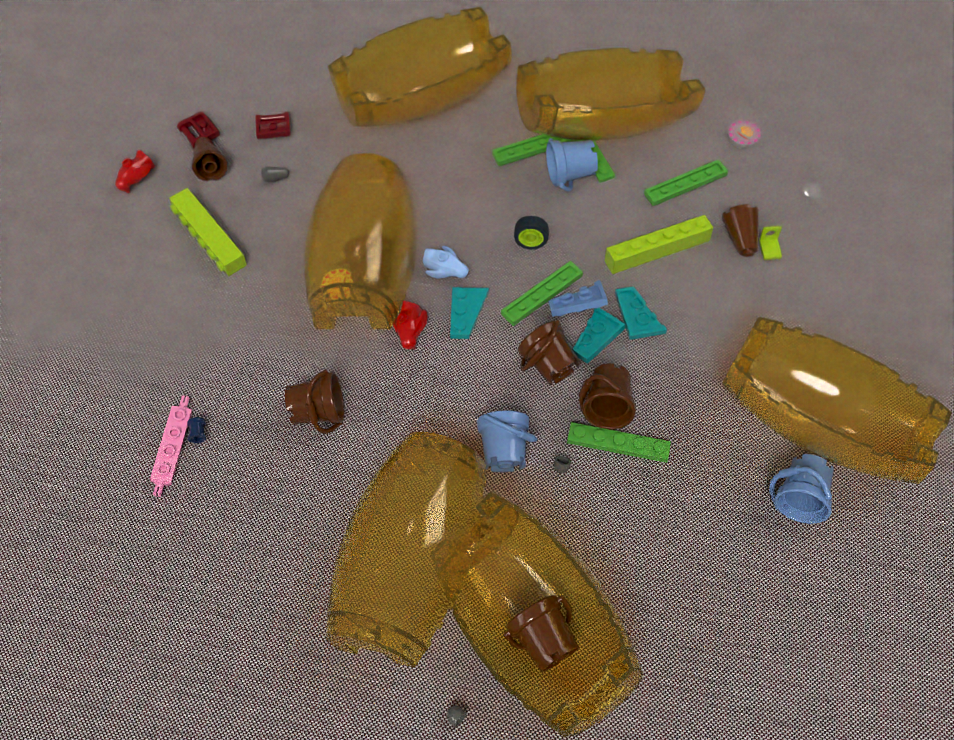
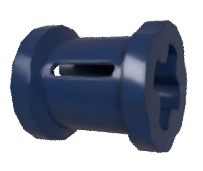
M200 417L190 418L187 421L189 426L188 441L191 443L204 442L206 440V435L204 434L206 420Z

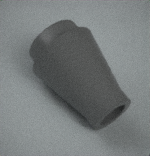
M265 166V168L261 169L263 182H268V184L288 178L286 167Z

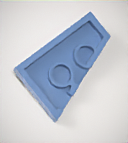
M601 281L594 282L595 285L589 288L583 286L579 288L580 291L577 293H566L549 300L552 317L608 305Z

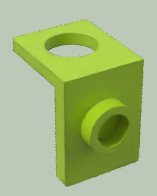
M782 226L763 227L759 244L764 260L782 258L778 242ZM769 231H776L772 235H766Z

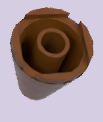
M200 137L196 140L192 160L194 175L203 181L219 180L227 172L225 156L211 139Z
M751 204L733 206L727 214L723 212V222L739 255L751 257L757 252L759 209L756 205L755 208L751 207Z

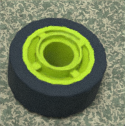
M525 216L516 222L514 239L519 246L532 250L539 249L547 243L549 226L544 219L537 216Z

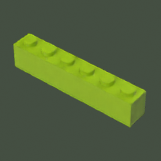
M188 188L169 197L171 202L169 207L173 214L179 215L178 218L182 225L188 226L187 229L193 238L197 237L200 247L202 249L206 248L207 255L211 260L216 261V266L221 272L224 271L229 277L247 266L243 253Z
M702 215L607 247L604 261L611 273L615 274L709 242L714 228L706 215Z

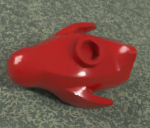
M138 150L135 158H126L121 162L122 167L119 169L115 186L118 190L130 194V186L141 182L150 172V169L155 168V164L145 153Z
M408 301L402 302L399 315L393 319V327L400 338L403 348L415 350L416 340L426 326L428 317L426 310L422 311L419 305Z

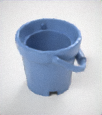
M552 138L549 139L546 147L547 167L551 182L555 187L560 186L561 189L570 192L573 189V180L596 175L598 159L597 152L591 150V147H595L592 140L560 142ZM567 181L569 182V187L564 185Z
M508 410L481 415L477 419V428L482 437L485 469L487 470L491 466L492 472L503 473L514 472V466L518 465L519 470L525 468L526 441H538L535 435L527 432L529 430V416L525 413Z
M803 454L802 459L796 460V456L793 458L790 468L780 470L770 481L769 491L773 504L778 512L797 522L814 524L826 521L832 513L831 486L834 468L832 465L829 468L826 465L827 460L817 455ZM779 478H785L783 485L780 486L775 494V483Z

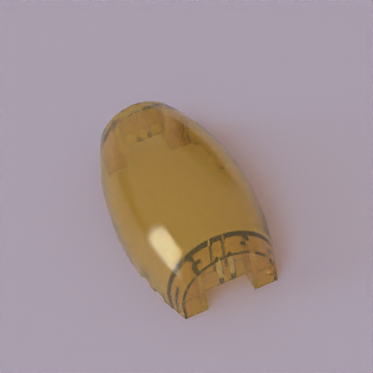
M481 7L462 9L460 14L450 16V12L444 13L442 18L435 19L434 16L394 28L366 41V46L360 49L357 47L353 48L352 54L347 57L342 55L329 64L327 68L338 101L351 125L354 127H377L421 119L462 102L493 81L510 65L512 50L511 43L504 34L497 37L491 35L488 15Z
M630 48L573 51L559 54L557 59L552 60L549 56L544 58V62L537 63L534 60L519 65L516 79L518 109L526 129L539 134L570 140H615L658 130L694 113L701 105L706 88L699 79L683 81L680 79L684 59L678 51L656 49L655 53L646 52V48H640L639 52H630Z
M357 153L340 160L326 179L316 199L308 224L304 248V283L307 302L315 329H334L336 317L368 316L371 329H391L400 312L402 300H405L406 290L410 286L416 257L417 232L415 214L409 188L401 169L393 161L381 155Z
M758 317L722 382V385L744 408L784 439L833 464L859 473L912 484H919L935 467L939 452L933 450L935 440L947 427L952 411L931 395L925 397L916 390L918 386L913 382L909 386L900 380L899 373L849 346L814 333L813 336L802 333L803 328L797 326L793 330L783 327L784 322Z
M414 432L408 434L399 443L371 478L349 519L338 549L331 578L327 606L326 639L337 650L357 654L359 648L380 652L394 663L415 668L423 654L432 644L430 641L437 629L440 630L442 628L444 616L448 609L452 610L462 589L473 560L482 524V517L480 515L482 506L485 503L483 488L486 487V464L470 447L444 435L430 432Z
M490 491L476 506V509L482 515L479 521L459 541L445 538L430 553L438 580L442 581L445 588L443 593L446 600H449L454 610L452 613L461 631L477 656L497 681L511 695H515L527 710L533 711L540 717V721L553 728L556 732L564 737L578 735L610 715L640 684L643 678V671L634 645L606 591L569 545L528 511L499 494ZM556 595L558 597L563 595L572 609V618L568 626L580 648L570 657H565L561 660V663L545 672H541L527 651L513 647L503 634L507 631V623L525 608L547 596ZM562 604L560 610L564 618H566L567 611ZM513 638L516 642L520 643L517 638Z

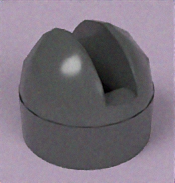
M564 456L555 457L554 469L557 473H566L570 468L571 460Z
M452 706L447 712V719L452 726L457 727L465 719L467 712L459 706Z

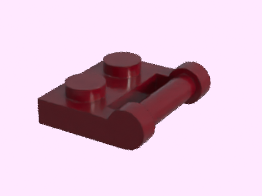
M203 111L177 124V129L184 133L191 142L190 145L193 149L196 140L200 137H207L212 140L220 136L218 129ZM192 126L199 137L195 138L188 127Z
M284 111L282 114L255 115L257 139L291 136L289 111Z

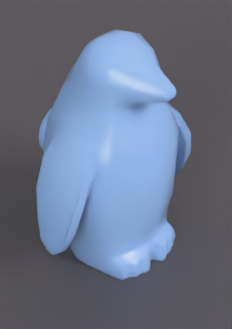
M442 246L444 250L425 249L423 264L426 268L431 269L425 271L427 275L437 279L446 277L464 279L467 276L469 268L459 260L451 248Z

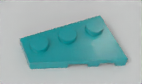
M634 286L615 289V296L629 340L667 333V328L660 324L656 314L651 312L646 306L645 300Z
M452 287L450 339L470 338L478 315L484 306V301L489 294V288Z
M595 308L584 332L581 333L573 348L574 353L579 359L588 364L625 330V324L603 309Z

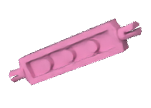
M182 396L179 406H172L150 477L151 482L156 484L153 495L156 497L157 494L158 497L162 496L164 486L172 485L188 429L187 421L192 415V409L187 408L190 400L188 396L186 398Z

